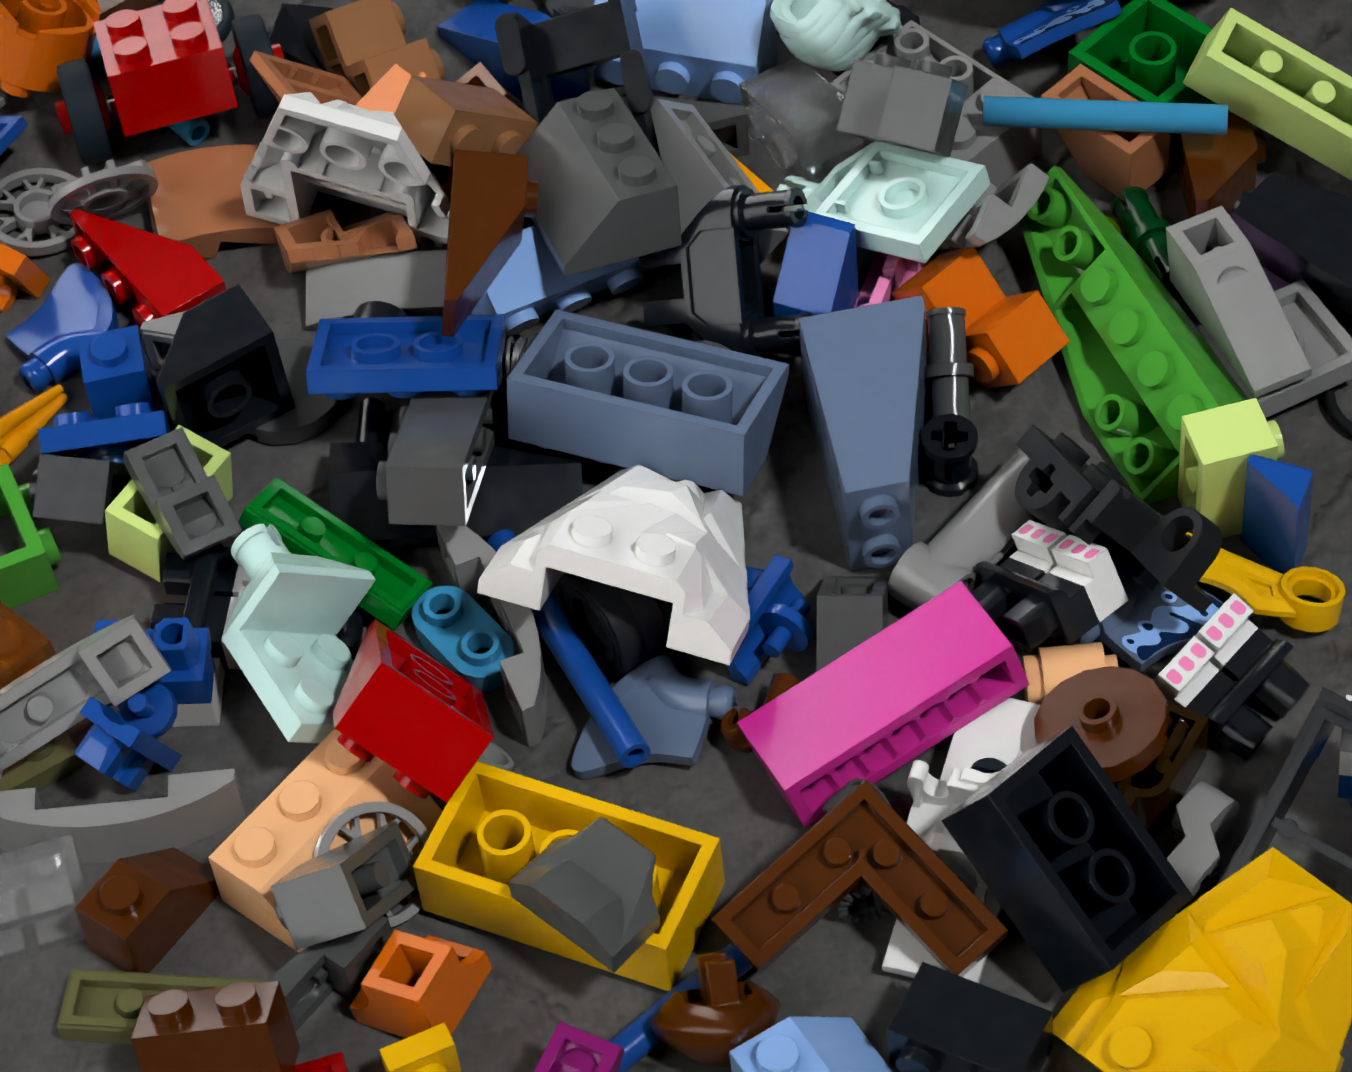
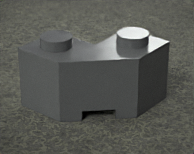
M876 53L874 63L854 59L836 130L872 141L877 140L950 157L968 85L950 78L952 67L917 59L913 70L909 69L911 61L882 53Z

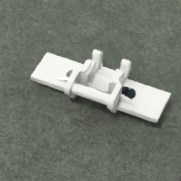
M1013 698L1006 699L954 733L940 780L929 774V765L921 760L913 761L907 780V787L913 798L907 824L997 919L999 918L1000 911L1003 910L1002 906L941 820L1021 754L1037 745L1034 718L1040 708V704ZM896 919L882 964V971L914 978L922 962L945 970L901 922ZM987 955L963 977L980 983Z

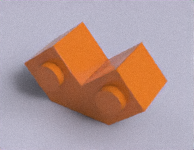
M975 247L942 252L892 293L895 300L922 295L925 303V318L926 311L943 307L966 309L967 363L974 364L973 379L986 389L1020 384L1070 342L1039 291L1005 296ZM926 318V346L929 347L928 319Z

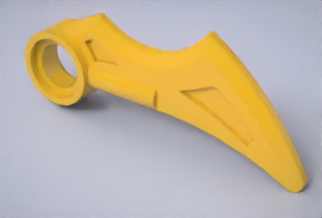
M1189 532L1186 533V535H1190L1191 537L1193 535ZM1220 548L1216 559L1199 580V582L1211 584L1230 594H1236L1254 610L1253 614L1279 617L1285 624L1304 632H1323L1336 626L1340 619L1346 594L1344 583L1327 570L1301 566L1290 569L1282 574ZM1297 596H1309L1317 598L1323 601L1324 603H1314L1305 601Z

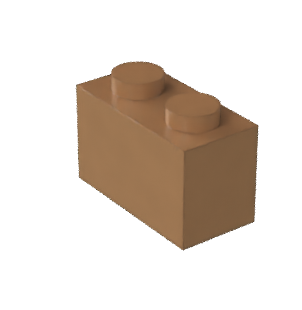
M411 75L394 113L422 157L431 164L452 167L454 149L516 154L539 123L494 88Z

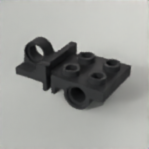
M1032 424L1016 443L1030 459L1020 472L1016 482L1015 497L1018 504L1049 527L1062 531L1067 536L1073 535L1088 545L1094 543L1107 548L1113 562L1122 561V564L1133 576L1151 590H1154L1161 583L1169 591L1203 614L1213 601L1197 583L1220 551L1222 535L1219 527L1191 507H1181L1166 516L1161 515L1137 495L1127 490L1129 484L1108 465L1100 461L1097 465L1091 463L1088 466L1086 462L1090 455L1066 434L1060 432L1053 440ZM1194 529L1192 537L1186 535L1188 531Z

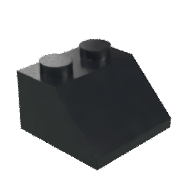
M239 284L218 295L211 296L197 306L183 312L156 380L173 431L178 425H181L215 445L223 447L296 408L274 333Z

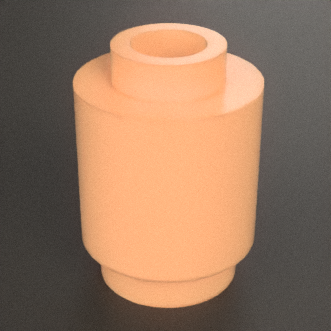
M1102 642L1041 647L1038 648L1037 655L1022 656V668L1030 684L1024 688L1025 701L1041 705L1043 699L1062 681L1084 670L1107 666L1118 667L1116 654L1105 655Z

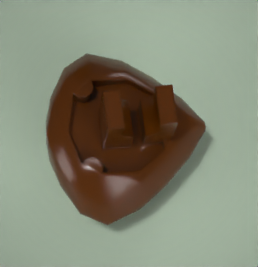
M718 951L696 955L700 988L675 992L653 1017L651 1027L658 1038L676 1052L702 1065L727 1068L731 1066L729 1051L775 1025L781 1003L777 997L752 981L737 982L735 960L727 958L726 952Z

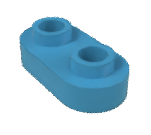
M438 586L424 592L412 608V620L418 641L438 662L476 686L482 692L494 691L504 686L499 661L515 655L513 641L508 633L461 588ZM450 611L446 614H438L440 612ZM480 648L490 649L489 651L483 654L475 653L477 649Z

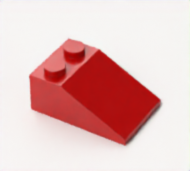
M376 619L373 620L364 635L333 711L334 729L341 733L337 740L349 752L366 762H371L374 756H377L395 768L394 779L414 795L426 799L432 793L447 803L494 738L482 691Z

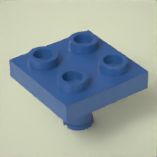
M139 402L115 407L116 417L99 420V417H91L90 411L53 416L54 427L38 429L41 454L104 460L124 464L122 458L125 451L173 430L168 415L164 410L153 408V402Z

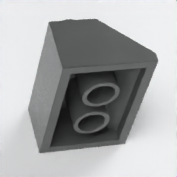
M616 89L592 90L581 94L579 97L557 102L516 154L528 155L527 180L539 181L536 218L531 219L565 277L681 246L678 185Z

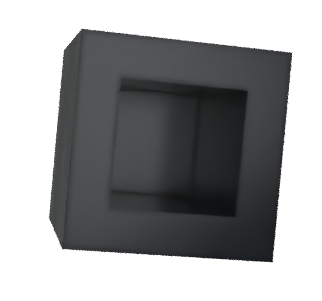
M40 454L38 468L32 474L29 487L30 499L34 504L33 517L106 525V508L132 478L123 463Z

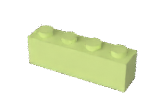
M1230 8L1206 36L1182 84L1217 104L1228 105L1229 111L1352 181V77L1235 9Z

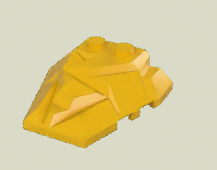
M1272 847L1171 917L1112 971L1080 985L1054 1018L1053 1035L1101 1072H1340L1344 1062V1058L1340 1054L1352 1022V903Z

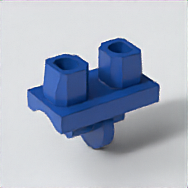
M774 555L765 570L746 566L750 622L748 632L731 664L726 665L731 680L748 686L768 656L777 658L784 648L789 651H804L814 638V629L805 618L811 607L791 580L790 572L794 568L792 559Z
M155 681L119 704V713L90 696L79 713L92 721L94 725L74 754L111 779L114 778L135 792L155 763L172 771L182 755L155 738L164 735L175 722L178 704L174 694L166 686Z

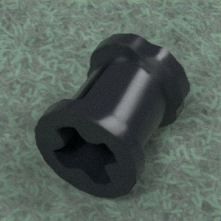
M944 414L932 418L923 427L921 433L922 449L928 456L922 467L923 482L936 495L944 497L961 496L976 485L979 477L977 461L972 457L978 445L977 428L970 420L961 415ZM950 431L954 432V447H948V432ZM945 464H951V480L946 479Z

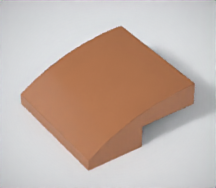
M241 144L198 148L147 162V166H153L158 181L157 191L147 200L153 233L191 245L203 258H216L221 242L278 244L274 227L281 224L246 215L240 187L245 172L251 164L259 145Z

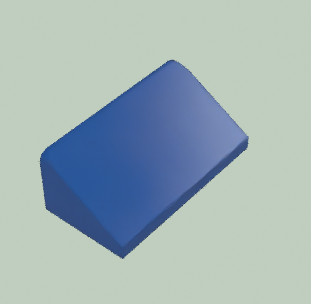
M1250 454L1246 469L1241 541L1271 569L1284 574L1290 569L1300 567L1306 552L1314 471Z

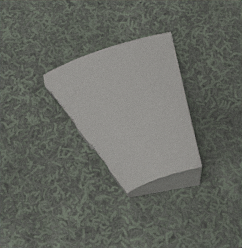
M1030 163L999 187L991 183L937 250L980 247L1001 236L1016 225L1033 207L1050 177Z

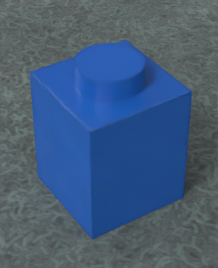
M137 325L77 337L83 382L94 417H99V420L116 417L115 407L132 403L153 402V408H156L151 371Z

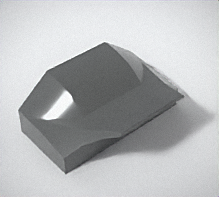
M599 817L570 838L554 841L508 882L512 898L612 972H615L661 926L660 915L652 897L653 871L656 856L603 817Z

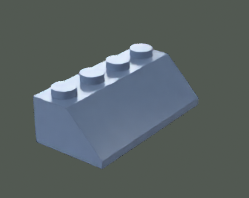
M556 309L507 377L508 438L533 444L543 449H553L593 459L600 463H610L626 468L639 464L667 478L679 481L689 480L696 485L711 488L714 491L723 490L727 493L744 496L766 460L789 375V364Z

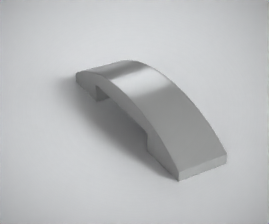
M447 250L398 252L306 270L307 331L317 330L320 319L353 318L355 310L359 305L368 301H382L393 304L410 317L442 315ZM546 313L539 315V319H546Z
M435 525L441 557L455 587L463 589L473 599L484 596L477 593L479 578L496 554V551L478 534L466 526ZM487 596L501 627L513 641L515 655L503 659L499 663L506 699L528 747L540 744L542 741L548 707L547 683L534 615L531 608Z
M134 614L75 643L0 689V779L2 778L3 770L84 720L86 717L79 712L90 696L105 705L112 702L115 707L171 671V667Z
M234 768L168 775V797L43 809L36 788L0 791V849L20 856L63 863L116 862L120 858L173 847L178 849L205 839L245 816V802Z

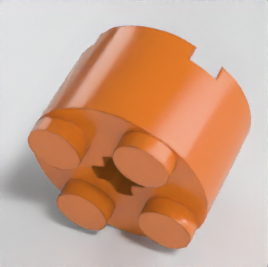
M0 0L1 89L17 97H29L34 91L59 92L61 88L56 72L58 65L77 59H85L89 66L96 39L93 22L99 21L101 13L98 2L96 0Z

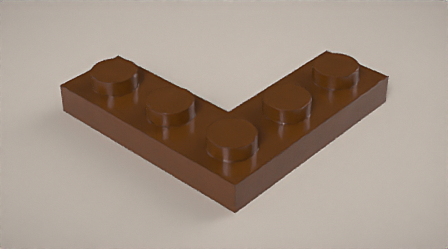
M866 780L711 918L714 926L759 974L861 882L868 887L946 971L963 977L1008 936V929Z

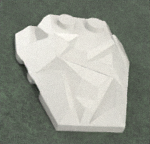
M312 92L285 94L240 184L246 215L283 225L307 217L316 195L320 191L407 216L408 226L414 233L418 247L417 250L413 251L447 250L450 202L434 173L431 172L422 156L416 150L393 112L370 111L339 99L320 104Z
M638 464L620 470L500 546L478 582L477 593L539 611L564 572L671 602L673 607L666 647L730 665L748 632L750 622L742 503L723 490L704 493L692 481L681 480L675 482Z

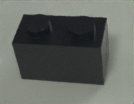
M922 962L887 1029L889 1064L897 1067L900 1072H1040L1052 1049L1053 1012Z

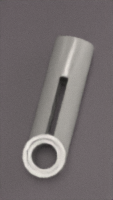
M1020 448L928 544L920 541L905 551L890 576L887 590L889 597L913 611L959 581H962L971 593L982 581L976 564L987 561L997 565L1016 545L1011 534L1028 520L1034 522L1039 520L1021 507L1015 497V486L1018 476L1030 460Z

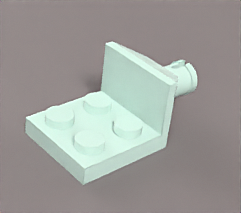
M876 140L836 165L821 183L806 181L802 177L790 175L784 179L786 185L780 184L776 191L797 187L805 194L807 204L785 206L784 211L808 210L812 213L855 224L859 275L875 256L876 251L926 263L991 183L985 165Z
M257 524L243 531L235 539L231 547L233 558L239 566H242L250 578V582L237 599L221 640L287 741L321 743L334 730L333 711L354 662L349 648L336 635L376 579L370 571L319 556L292 554L283 543L282 537L274 525L269 524L266 528L264 524Z

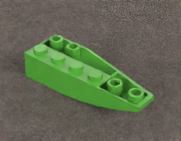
M1054 165L1047 173L1050 178L1043 192L1019 223L1045 302L1070 340L1061 351L1082 415L1125 481L1129 484L1132 492L1146 504L1150 505L1178 494L1182 416L1244 401L1247 398L1211 346L1147 264L1064 170Z

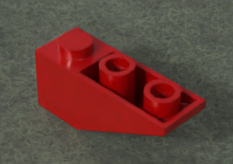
M79 209L69 213L76 237L70 243L77 259L89 271L95 268L101 274L104 286L118 305L126 302L132 308L133 316L139 328L145 321L187 311L205 299L226 290L224 280L191 245Z

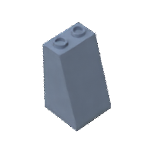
M922 295L799 318L804 398L850 571L871 567H889L897 563L905 551L914 544L922 457L921 433L925 422L928 381H925V366H927L925 303Z

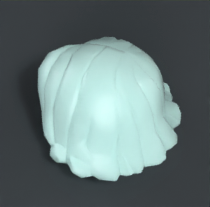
M773 0L770 8V18L775 24L776 30L780 33V38L790 52L804 64L819 69L831 71L851 69L854 59L862 60L870 52L879 37L899 35L903 31L899 9L892 7L886 0Z

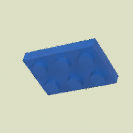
M469 315L454 337L441 336L442 316L320 319L306 369L308 394H326L329 398L342 400L354 398L361 393L388 392L393 397L410 398L427 391H451L455 395L469 397L480 395L486 390H497L506 339L505 315Z

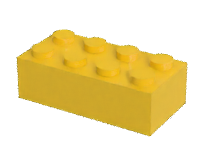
M479 761L475 763L447 802L413 865L424 911L668 992L676 986L725 884L720 838ZM599 817L605 818L656 856L653 871L652 897L660 915L661 926L615 972H612L512 898L508 883L554 841L572 837Z

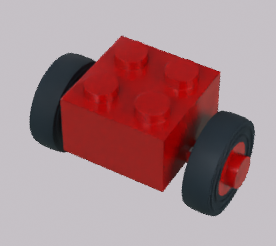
M166 0L162 5L139 11L131 9L120 10L110 14L104 20L93 22L112 90L111 93H107L108 100L105 99L103 89L93 82L88 63H86L85 59L62 63L57 66L56 71L63 95V100L55 102L64 136L74 134L84 165H92L113 158V151L108 136L112 124L110 111H112L113 117L119 115L125 137L238 107L233 85L237 84L236 78H238L240 88L249 95L257 118L266 119L273 117L280 103L249 60L254 51L284 59L280 43L271 45L260 14H250L231 21L235 42L232 54L234 67H232L230 61L226 62L208 0Z

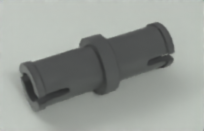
M943 307L926 311L930 365L925 366V381L932 384L933 418L944 414H956L971 421L968 380L974 378V364L967 363L966 309ZM948 432V437H954V432Z

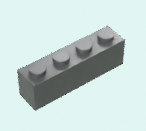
M502 364L497 390H486L480 395L469 397L458 396L451 391H427L418 396L410 397V404L401 406L399 432L390 433L387 461H379L376 475L377 496L379 500H387L389 524L466 526L505 414Z

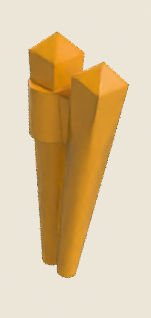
M60 384L0 417V466L6 463L8 465L12 464L28 447V443L38 433V429L43 428L69 400L68 396L62 393L64 389Z

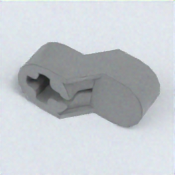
M1205 781L1196 784L1176 805V813L1171 824L1173 826L1171 831L1175 834L1176 848L1167 860L1194 896L1180 910H1183L1217 886L1223 870L1221 869L1223 865L1219 861L1220 855L1217 847L1229 833L1239 811L1238 801Z

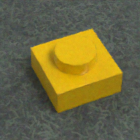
M445 1022L379 1049L385 1072H462L455 1043Z

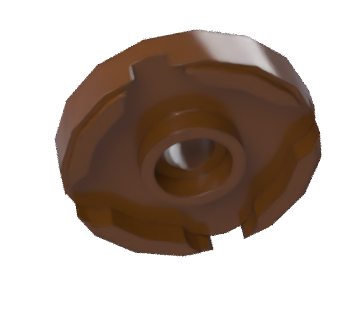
M1107 666L1084 670L1062 681L1043 699L1034 718L1035 740L1038 745L1068 727L1073 726L1110 780L1118 782L1144 770L1162 753L1168 740L1166 731L1170 723V711L1165 696L1155 681L1135 669Z

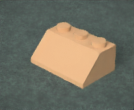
M336 729L208 857L222 901L298 953L307 947L296 950L289 931L284 928L278 919L275 909V897L270 886L300 864L313 859L318 838L333 817L355 804L363 802H389L413 813L431 834L442 813L441 808L430 795L426 799H422L400 785L393 777L396 769L377 756H374L371 762H366L349 752L338 742L337 738L341 733ZM376 812L359 815L362 835L377 829ZM385 813L386 825L394 816ZM351 820L344 825L349 830H351ZM401 821L398 826L406 843L414 833ZM338 831L329 849L332 850L351 840ZM419 842L412 848L414 853L421 852ZM412 858L414 864L417 858Z

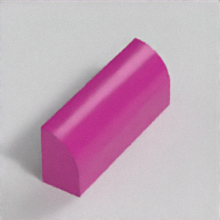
M959 581L744 717L737 724L774 785L801 824L806 828L826 814L823 812L826 800L849 781L859 778L875 784L1030 684L1013 645L962 581Z

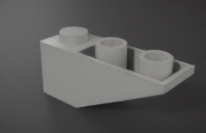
M1219 206L1166 227L1170 281L1253 397H1259L1311 376L1312 369L1250 242L1224 207Z

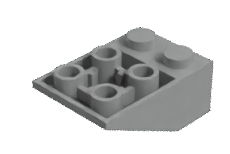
M910 20L902 26L903 31L899 35H891L861 60L874 63L876 53H882L911 61L909 69L913 70L917 59L952 67L950 78L968 85L950 157L985 165L990 183L994 186L999 187L1042 153V128L983 126L984 96L1034 97L914 21ZM851 69L846 70L830 83V90L842 103Z

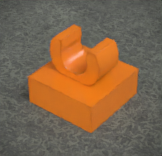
M0 243V311L5 313L15 302L18 289L39 299L51 279L26 255Z

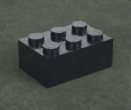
M1073 726L1025 751L941 820L1063 993L1112 971L1194 897Z

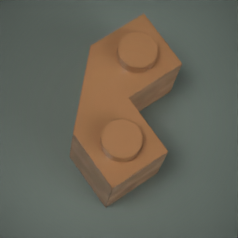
M359 0L308 20L327 72L346 77L362 97L395 64L399 65L410 75L418 76L423 72L433 79H445L441 58L434 49H430L426 38L406 44L404 38L406 23L399 6L395 2H391V0Z

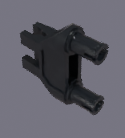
M745 185L727 187L712 198L681 234V246L640 256L639 267L681 264L684 294L683 299L643 302L645 327L686 323L704 340L719 343L732 351L767 358L769 354L801 351L800 336L795 335V330H799V318L813 316V314L801 312L793 315L765 316L758 231L803 227L807 221L808 210L784 211V207L807 204L804 192L797 187L762 193H754L752 189Z

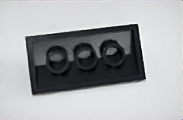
M496 437L466 527L474 531L486 542L494 533L504 529L513 531L516 536L523 533L583 494L581 456L553 449H543L533 444L509 439L508 437ZM388 441L330 443L329 500L331 514L381 548L439 545L435 525L389 524L387 500H379L376 490L377 467L379 461H387Z

